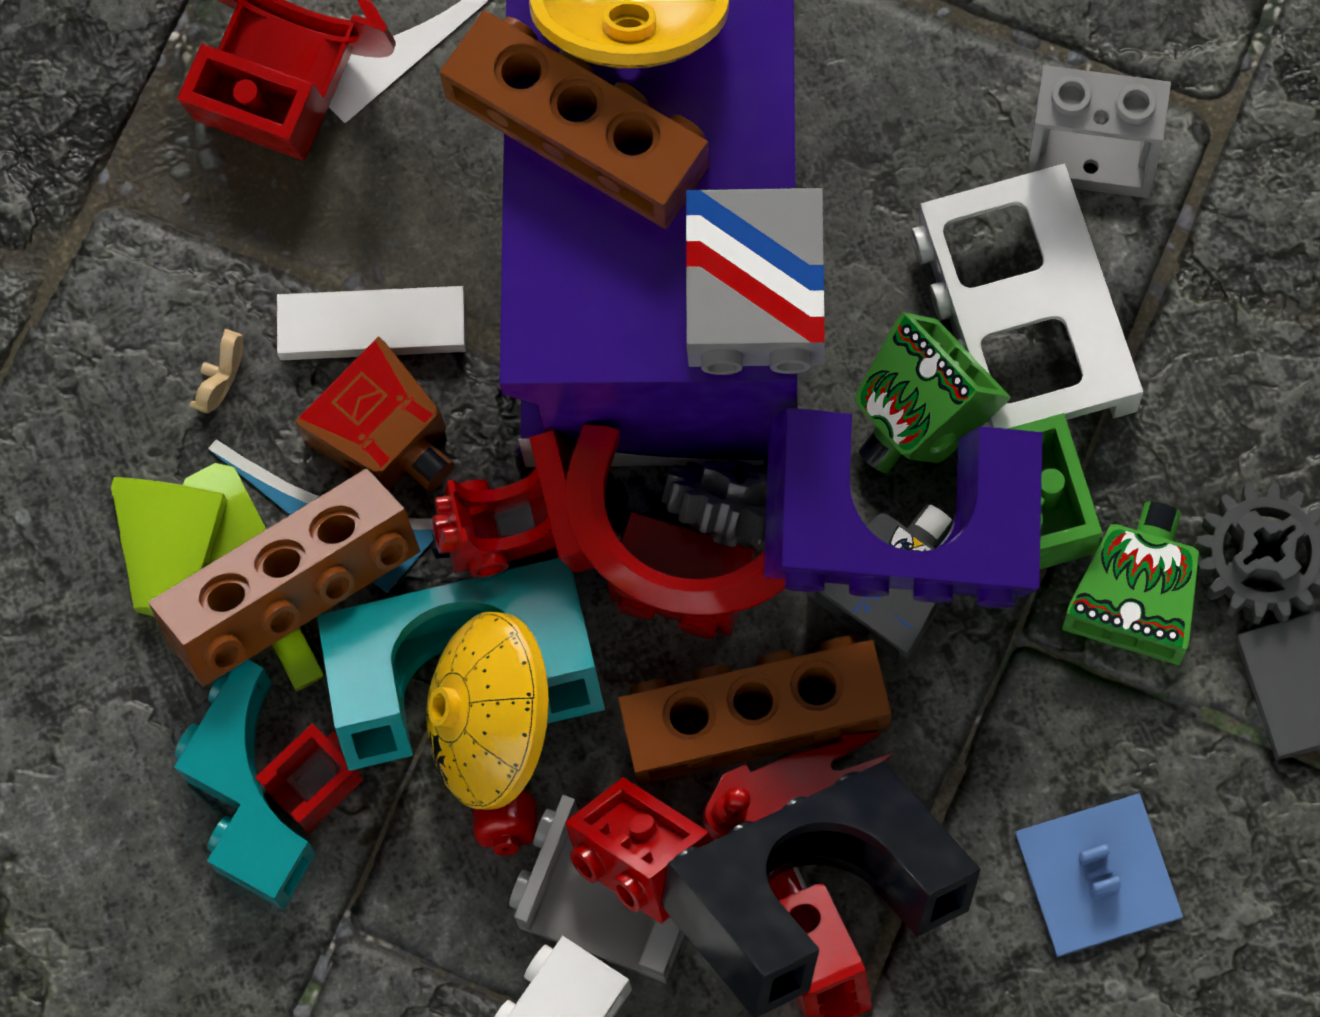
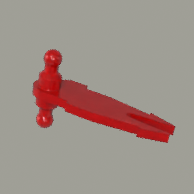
M880 732L841 735L838 739L839 743L786 756L753 772H750L746 764L722 775L703 811L704 829L709 832L711 841L717 840L727 835L735 826L742 822H755L781 810L786 803L796 797H808L834 785L838 779L849 772H862L883 761L886 762L892 753L841 771H834L831 768V764L878 738Z

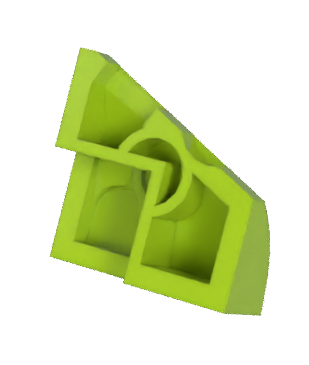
M114 477L111 491L133 607L137 613L154 616L148 603L150 600L212 563L210 559L228 500L224 493L161 481Z

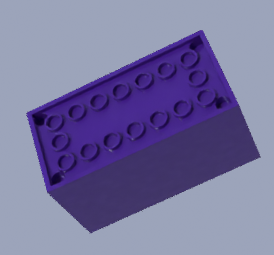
M506 0V17L516 18L526 24L537 35L540 43L559 53L561 49L543 36L535 26L530 14L529 0ZM729 0L728 17L720 32L694 53L671 63L645 68H615L587 62L592 67L593 74L608 83L615 85L616 82H624L634 87L648 100L649 107L668 118L674 114L680 115L701 129L705 135V140L708 141L710 168L694 190L795 188L794 0ZM522 74L513 78L508 85L515 89H527L533 86L539 78L530 74ZM575 107L567 111L563 118L570 122H583L589 119L595 112L587 107ZM504 134L500 387L503 395L521 400L520 439H529V437L554 430L569 447L575 448L583 425L608 426L620 430L619 436L621 438L616 453L674 458L764 460V462H768L769 421L787 407L797 408V373H777L772 371L770 366H742V370L737 373L716 375L704 372L701 367H689L686 303V202L670 226L665 230ZM633 139L623 143L618 150L623 154L636 156L646 152L651 145L646 141ZM519 445V459H520V463H521V465H525V464H524V460H523V456H522V452H521V448H520V445Z

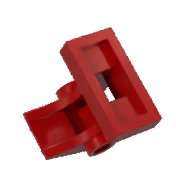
M554 430L529 437L536 468L521 481L490 489L488 481L483 479L469 480L460 484L452 479L447 481L444 496L434 499L436 512L439 514L432 517L436 546L440 554L449 552L454 573L470 571V575L474 578L494 576L507 570L509 567L508 562L555 547L559 559L575 574L594 568L581 551L569 523L565 487L572 453L568 444ZM530 504L535 527L519 534L501 537L496 515Z

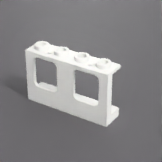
M1065 163L920 204L918 227L911 228V236L920 264L930 262L937 282L929 285L936 316L939 321L949 319L954 337L989 373L981 349V343L985 338L1046 320L1056 319L1064 323L1082 373V380L1074 386L1022 401L1006 403L983 425L984 427L1007 429L1064 413L1066 420L1107 408H1110L1113 419L1138 411L1143 389ZM1020 206L1024 208L1031 222L1043 258V265L1035 271L974 288L963 286L958 279L943 234L944 228L950 223L1006 207Z

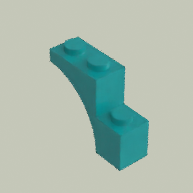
M248 659L215 680L208 696V701L212 703L199 725L192 723L185 730L176 746L175 757L178 758V761L174 768L186 782L237 809L233 818L225 816L221 819L209 839L207 849L212 853L207 862L219 875L285 910L317 853L307 840L294 833L273 813L263 794L261 785L255 779V776L258 775L255 763L256 727L265 697L273 682L262 666Z

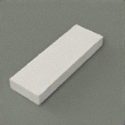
M463 286L277 294V354L280 360L358 357L378 336L386 342L395 355L466 352V308Z

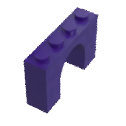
M787 407L769 421L764 578L785 579V589L802 592L822 591L825 589V583L849 585V594L860 597L888 596L889 588L913 590L914 600L933 603L952 601L953 594L976 596V605L989 608L1016 606V599L1039 589L1042 432L979 426L958 439L957 503L952 527L943 542L936 549L908 551L891 546L874 535L863 523L854 506L850 489L851 413Z

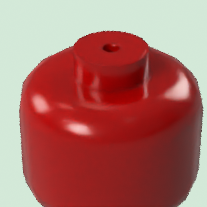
M523 790L512 802L502 808L492 810L473 808L475 840L483 847H493L495 854L501 856L514 855L519 851V845H526L534 841L538 828L537 808L535 799L527 791Z

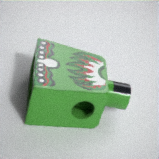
M902 312L895 321L855 394L856 405L876 426L859 448V454L870 466L883 473H889L902 455L910 460L939 463L958 448V439L977 427L983 426L1011 397L938 319Z
M1149 501L1144 503L1136 530L1118 524H1111L1069 604L1062 630L1175 665H1181L1190 640L1199 550L1174 541L1181 518V512L1178 509L1164 503Z

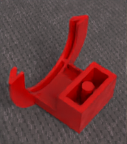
M217 0L234 9L233 15L218 49L201 43L177 99L196 122L305 162L351 54L374 58L388 57L394 52L396 42L370 0L358 1L366 18L352 14L350 20L320 14L285 0Z
M583 425L566 478L565 496L568 519L581 551L590 564L607 580L609 598L612 601L618 602L617 609L627 615L643 620H653L655 614L679 621L678 627L681 630L700 638L714 639L716 633L732 637L740 611L757 606L785 590V579L764 578L765 550L755 558L754 549L736 544V547L724 546L713 542L714 538L709 535L631 512L622 541L620 542L612 529L605 509L606 481L621 438L619 436L620 430L608 426Z

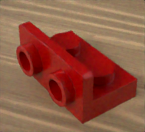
M624 777L565 821L573 850L570 852V859L579 874L588 882L596 883L599 881L615 892L619 900L629 910L633 912L641 910L661 924L670 918V915L661 906L668 862L672 861L680 852L689 847H702L712 842L707 830Z

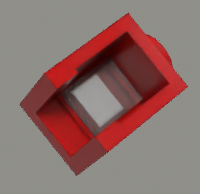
M313 723L255 776V779L264 791L308 836L324 817L364 781L357 769L348 770L336 730L326 738Z

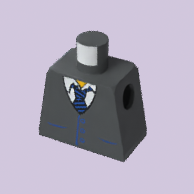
M925 504L908 528L885 513L877 515L866 526L874 535L891 546L908 551H928L936 549L943 542L952 527L953 520L937 507ZM825 583V589L822 591L807 592V598L866 641L873 640L878 650L905 669L912 661L942 603L916 601L913 599V590L889 588L888 596H854L849 594V585Z

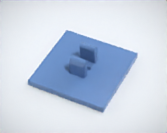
M1140 793L1015 831V836L1056 957L1183 918Z

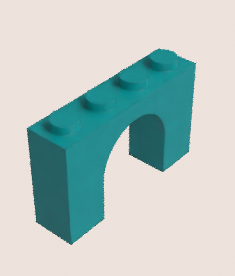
M559 558L505 570L490 577L471 578L317 616L334 726L348 770L351 771L413 756L404 708V695L407 685L414 673L425 662L444 651L453 635L468 620L483 612H500L514 615L522 620L533 633L541 650L547 674L549 698L547 724L605 710L572 570Z

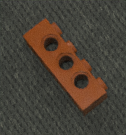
M483 10L439 71L447 100L667 230L685 204L686 190H694L710 168L708 141L705 140V135L701 129L693 122L680 115L674 114L668 118L649 107L648 100L634 87L624 82H616L615 85L608 83L593 74L592 67L586 61L578 59L562 49L557 53L540 43L534 31L516 18L507 16L504 20H501L488 11ZM522 74H530L539 78L533 86L527 89H515L508 85L513 78ZM575 107H587L595 112L589 119L583 122H570L563 118L567 111ZM633 139H640L651 145L646 152L636 156L626 155L618 150L623 143Z
M366 468L158 595L148 603L167 644L199 684L205 687L421 551L405 509Z
M855 636L838 637L822 643L819 646L820 652L795 657L793 651H777L759 657L756 660L757 666L731 671L729 665H716L695 672L693 674L694 680L668 686L667 680L656 679L632 686L630 688L631 695L618 697L638 786L838 741L841 735L874 733L890 729L892 713L874 641L868 640L858 643ZM812 680H822L831 685L835 695L828 703L816 706L806 703L798 692L805 683ZM750 694L761 695L772 705L769 713L758 720L743 718L737 713L735 707L740 699ZM685 709H697L707 716L708 722L706 726L696 734H682L672 726L675 716Z

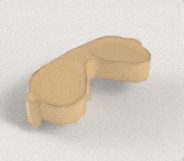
M228 329L224 330L220 343L219 367L207 362L203 363L200 372L210 378L202 382L197 390L195 401L190 402L191 408L207 414L215 410L225 398L235 379L243 356L244 336Z

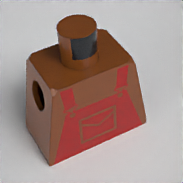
M379 336L295 421L304 442L355 475L367 468L387 490H390L408 473L428 492L433 491L445 481L454 467V463L434 446L446 431L441 412L386 342Z

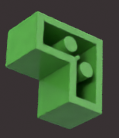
M1064 413L1007 428L1042 432L1040 569L1095 555L1102 536V530Z

